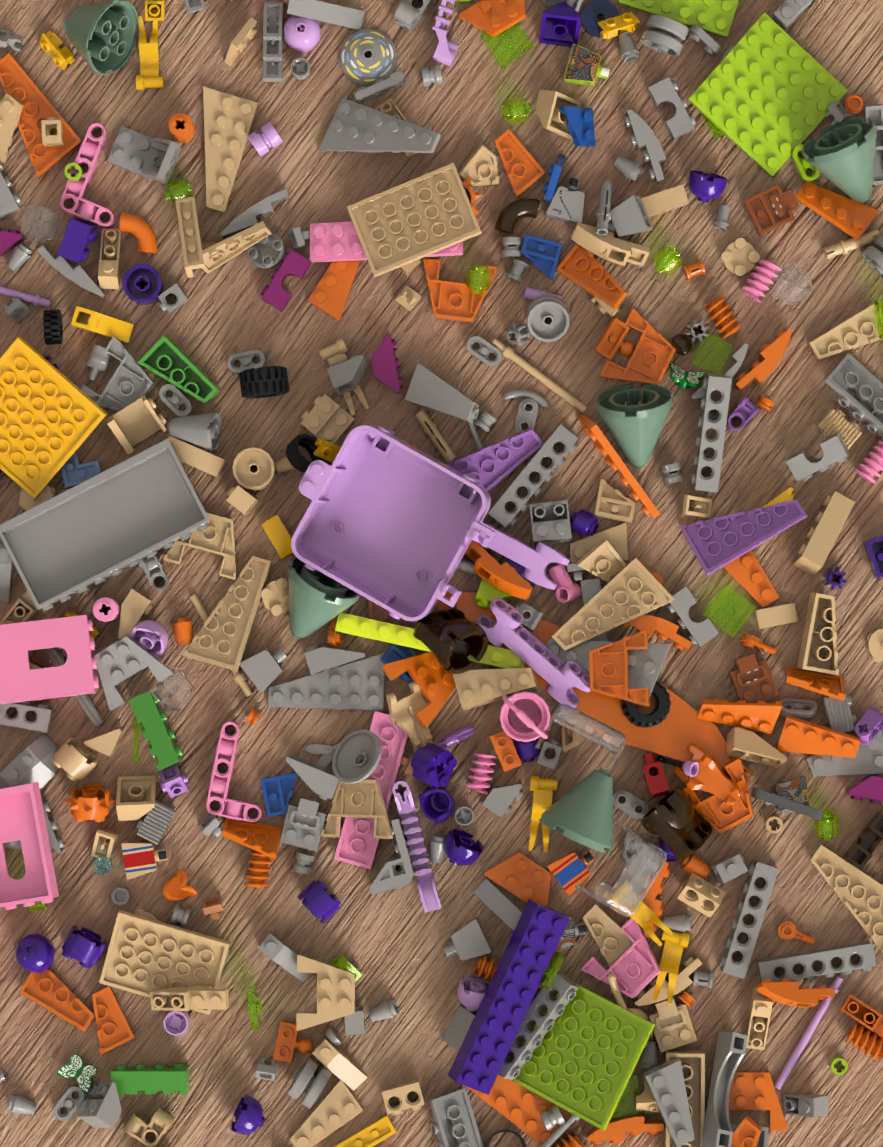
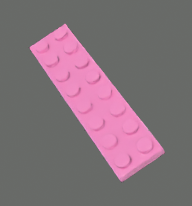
M352 221L310 224L311 263L367 260ZM463 241L426 257L463 255Z
M375 711L369 731L376 734L379 738L382 751L376 769L365 780H379L387 811L408 735L399 726L391 722L389 714ZM345 817L334 856L335 860L371 869L379 839L374 838L375 818Z

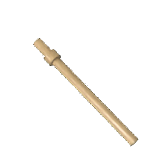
M496 338L492 341L491 344L498 348L504 357L513 360L583 413L587 406L516 354L513 348L507 347Z
M194 594L189 598L203 623H205L209 616L197 595ZM239 669L238 672L231 670L235 683L239 684L245 696L248 697L253 694L245 681L247 679L244 673H241Z

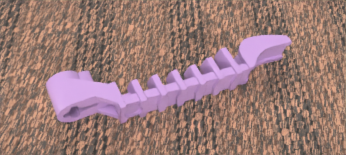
M442 0L438 7L439 13L435 18V26L432 28L436 31L439 40L433 60L451 67L459 45L448 41V30L444 29L445 25L449 26L451 20L443 16L444 13L452 15L453 9L446 7L447 2L454 5L456 0Z
M398 781L393 785L392 792L398 812L401 815V823L404 826V835H406L407 845H409L410 849L409 854L413 860L412 865L415 868L414 874L417 876V885L425 913L438 910L442 907L435 879L432 875V868H430V860L427 856L424 838H422L411 789L406 782ZM401 784L407 788L404 791L405 801H403L401 794L396 792Z

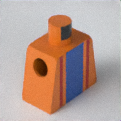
M572 851L548 863L547 867L570 896L591 874L586 866L595 859L589 851L578 857L575 851Z

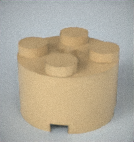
M69 737L54 754L52 762L58 768H63L67 772L68 778L75 782L77 779L83 780L98 764V760H93L95 755L83 743L79 741L76 744L73 742L75 738Z

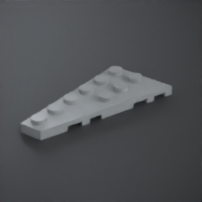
M883 729L879 731L870 744L859 745L855 758L826 755L807 757L806 761L812 776L883 774Z

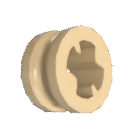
M770 816L766 820L765 825L769 832L779 833L782 830L783 822L779 817ZM773 819H776L780 825L776 830H772L771 825H769V822H773Z

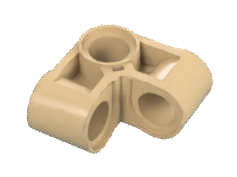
M160 1108L155 1112L150 1123L133 1113L123 1130L146 1146H154L162 1138L163 1134L166 1133L175 1118ZM148 1132H153L156 1135L155 1141H150L147 1138Z

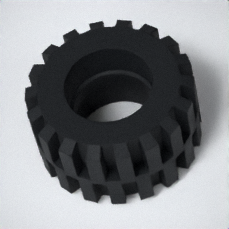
M259 367L247 369L239 373L241 396L244 398L272 397L289 392L286 367Z
M656 681L652 694L657 700V707L653 713L648 715L639 713L635 708V703L621 699V709H623V714L627 717L628 721L635 724V726L643 728L652 727L662 722L669 713L671 705L670 695L667 693L665 686Z

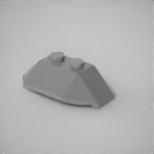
M45 733L30 744L0 772V789L39 782L41 789L56 775V765L52 760L57 752V746Z

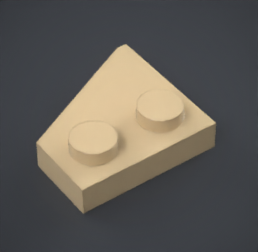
M250 18L232 40L224 62L230 67L239 53L246 47L247 41L251 40L256 34L255 26L257 21Z
M601 479L594 515L632 523L635 502L623 496L619 490L614 489L604 479Z

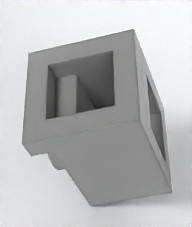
M524 602L521 606L517 604L515 609L522 617L524 612L530 613L529 619L523 617L521 625L533 632L543 613Z

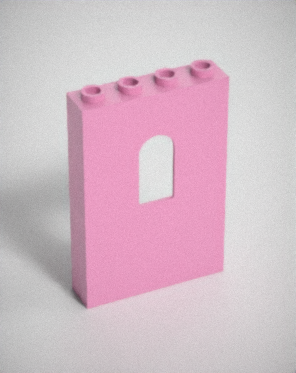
M87 615L0 625V704L96 693V688H99L98 676L95 677L94 669H97L96 657L93 658L92 650H95L94 638L90 637V631H93L92 619H89ZM60 647L67 653V661L62 666L30 670L28 651Z
M39 782L0 789V907L10 910L17 908V904H23V907L35 905V901L40 900L42 904L53 902V898L58 897L59 893ZM20 840L26 872L23 878L15 880L8 873L3 843Z

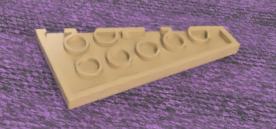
M203 86L206 207L226 213L258 103Z
M255 556L251 557L235 583L231 585L227 594L205 621L202 629L195 635L187 650L185 649L182 654L183 656L238 672L260 602L261 591L264 589L270 570L271 561Z
M635 558L551 637L565 651L664 606L675 599Z
M820 844L810 858V861L883 953V885Z

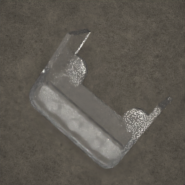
M561 704L553 710L549 726L545 731L548 733L554 722L604 746L613 753L605 767V770L609 772L626 743V737L620 731L566 704ZM539 737L535 748L539 749L544 738Z
M614 820V825L628 833L624 840V847L633 855L613 887L601 883L596 886L593 892L579 884H576L575 887L617 913L630 917L638 909L665 864L667 855L660 847Z

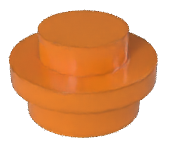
M850 95L845 100L844 106L849 113L857 114L863 109L864 101L859 95Z

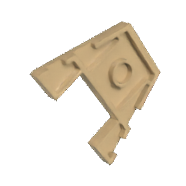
M207 513L211 520L208 523L209 527L200 532L198 529L191 533L192 536L183 541L181 538L174 542L175 545L170 548L163 559L164 561L181 565L186 546L222 555L224 558L219 576L236 580L234 520Z
M363 780L356 784H346L339 781L332 801L333 806L330 814L327 815V823L325 829H322L321 837H340L341 817L375 818L374 838L393 839L379 780Z
M298 954L297 973H317V1013L297 1012L296 1031L355 1013V973Z

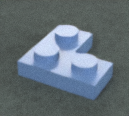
M77 450L61 468L65 488L76 486L102 473L99 460L80 464Z

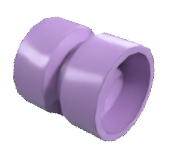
M270 122L261 126L259 132L255 130L247 136L260 157L268 153L270 147L275 148L283 143Z
M169 1011L163 1022L166 1032L174 1036L183 1034L190 1025V1015L188 1011Z

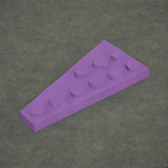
M528 429L445 464L461 474L468 473L480 480L479 484L489 491L544 443L532 429Z
M795 499L768 507L755 508L746 512L742 511L715 517V519L702 520L693 524L680 525L679 527L705 573L710 575L808 516L800 502Z

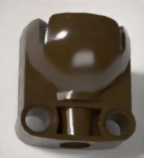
M457 609L432 612L428 616L417 620L413 633L416 639L422 641L435 654L438 663L446 671L453 674H461L473 668L474 664L468 659V656L471 655L475 660L480 661L488 648L489 640L485 631L477 623L468 620L465 614Z
M676 787L658 802L659 807L657 809L655 807L650 809L641 819V822L650 834L661 838L672 850L673 855L678 860L683 861L704 844L712 833V827L694 809L689 794L683 788Z

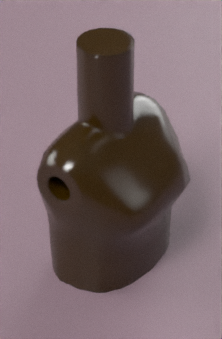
M677 334L672 338V346L676 349L677 354L684 356L690 352L692 343L685 334Z

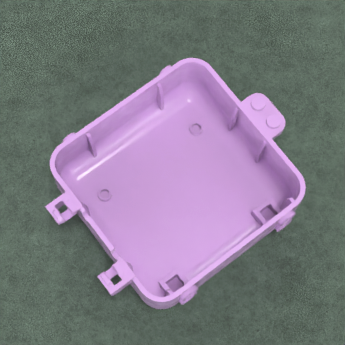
M383 425L358 426L348 434L332 465L322 460L311 462L299 483L301 494L311 499L312 502L293 534L291 547L294 555L305 563L304 566L312 571H315V569L383 607L395 619L402 618L406 621L420 620L434 610L439 600L454 607L462 592L448 583L471 541H476L487 548L495 534L494 530L482 524L491 505L489 492L484 486L479 484L480 480L468 473L461 474L394 436L396 432ZM481 529L487 532L484 538L478 535ZM446 592L453 594L450 599L445 597Z

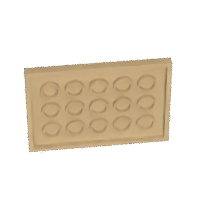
M454 163L347 206L374 277L482 234Z
M119 910L99 983L149 998L150 991L182 986H212V988H218L230 942ZM212 1009L190 1010L210 1015Z

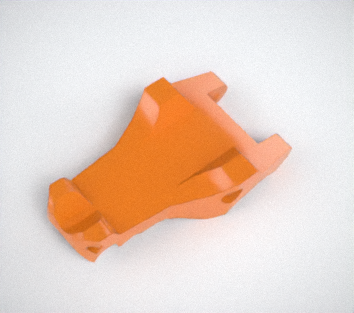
M691 743L688 750L694 754L691 761L699 764L697 775L695 777L687 776L682 768L675 766L673 771L691 790L710 792L722 799L728 806L735 804L741 795L742 789L737 787L723 773L716 757Z

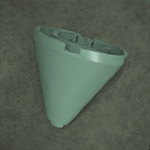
M863 117L847 119L821 130V137L815 141L811 137L802 148V154L810 165L851 199L859 203L868 201L872 195L877 127L874 120L868 118L869 122H864Z
M632 384L607 389L597 396L596 410L625 457L634 467H644L649 462L672 408L673 393L668 388L655 384H643V388L632 389Z
M294 556L288 566L290 630L293 636L302 639L308 637L356 603L360 594L316 569L312 571L304 566L305 563Z
M603 768L595 769L544 811L539 821L550 829H556L563 833V836L600 852H603L605 849L606 853L610 854L613 847V777L609 776L611 772Z

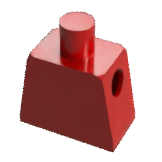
M653 752L642 755L645 766H642V773L650 799L668 794L669 786L661 761L656 762ZM655 770L657 775L651 776L650 771Z

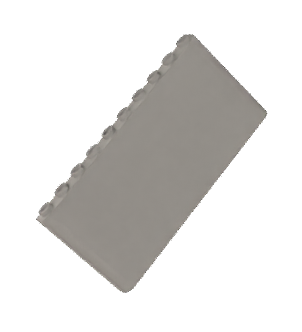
M167 438L1 524L0 538L37 610L43 609L46 612L54 607V603L58 601L63 603L71 599L70 595L75 592L81 594L89 589V585L93 583L98 585L104 582L106 576L110 574L116 576L123 572L122 568L128 565L133 567L139 564V559L145 556L147 558L153 557L157 554V550L161 548L168 549L175 545L174 541L180 538L183 541L191 537L193 531L198 529L200 532L209 527L208 523L211 520Z

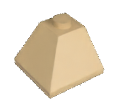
M539 90L535 110L543 128L567 139H572V134L566 126L569 122L565 113L560 112L559 107H580L581 102L557 91Z
M156 775L118 777L116 796L118 821L138 820L155 807Z

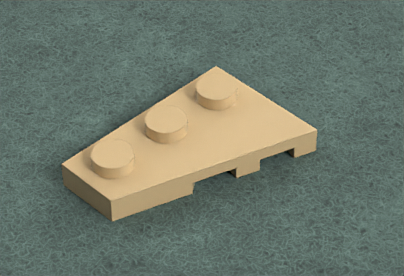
M605 538L575 563L607 583L627 566Z

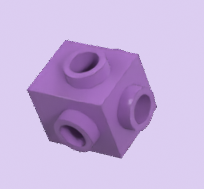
M177 764L159 771L162 780L159 782L164 793L168 792L170 798L188 791L186 784L189 782L185 771H180Z

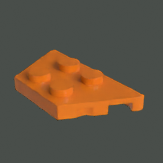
M481 0L458 15L461 20H466L473 24L475 28L484 30L486 34L495 37L526 18L525 0Z
M517 852L510 858L484 872L483 875L527 903L531 899L548 907L551 872L522 853Z

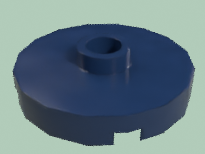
M593 0L583 9L581 22L584 30L589 35L601 38L600 32L603 29L598 25L600 21L597 19V16L602 15L604 17L603 20L619 16V12L615 5L608 0Z

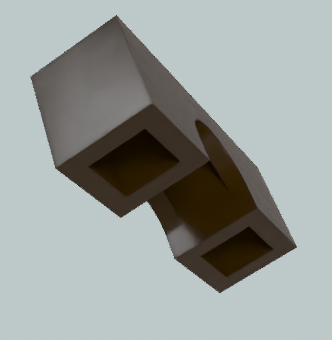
M878 811L875 813L843 856V858L859 870L863 869L873 856L872 852L875 847L883 840L882 813Z

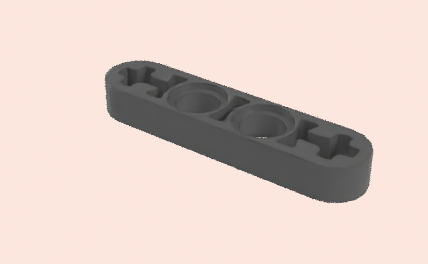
M753 787L750 795L820 821L824 814V811Z

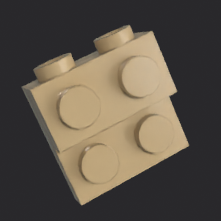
M326 394L323 397L319 395L312 403L315 405L311 411L307 409L300 419L303 420L301 425L317 438H324L325 441L335 444L355 418Z

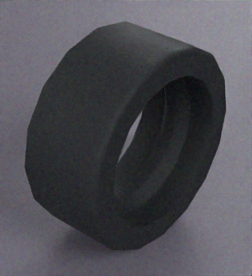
M301 434L287 445V459L300 472H306L311 462L315 460L323 461V458L313 454L317 449L314 437ZM298 445L304 447L309 452L312 461L306 460L301 455Z

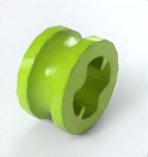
M69 163L64 170L66 177L71 181H78L83 174L82 168L77 163ZM72 167L79 171L78 175L75 174V177L68 173L69 169L72 170Z
M834 1057L830 1061L829 1066L834 1074L843 1075L846 1073L848 1064L842 1057ZM837 1061L844 1065L843 1069L840 1068V1071H837V1068L834 1067L835 1063L838 1064Z

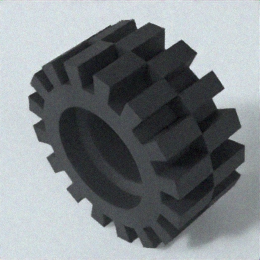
M44 310L43 332L45 344H62L63 325L61 310Z

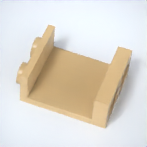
M145 394L106 418L108 426L128 455L134 451L133 446L160 429L163 432L167 430L164 425L167 421L161 413L159 415L154 409L157 406L152 398L147 399Z

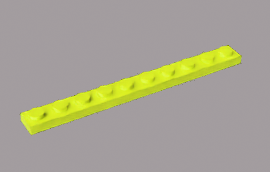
M346 613L338 615L335 628L337 632L432 652L422 641L414 637V628ZM488 645L480 661L475 660L471 655L468 656L470 661L504 669L524 668L525 662L512 650Z

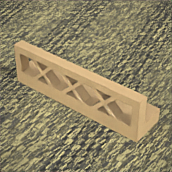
M194 197L175 200L184 265L188 278L194 277L193 269L205 267Z

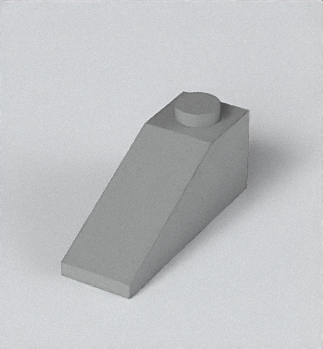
M0 544V602L9 603L15 565L4 544Z
M318 644L308 647V652L304 653L311 675L366 657V654L363 652L328 647L319 648Z
M291 754L286 757V762L310 789L318 794L319 798L324 800H332L334 798L340 780L334 775L333 771Z
M272 931L259 945L258 949L303 983L311 974L297 973V955L299 953Z

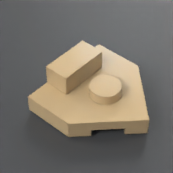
M481 144L463 164V168L458 174L463 180H466L468 177L471 178L470 185L472 187L499 184L497 156Z

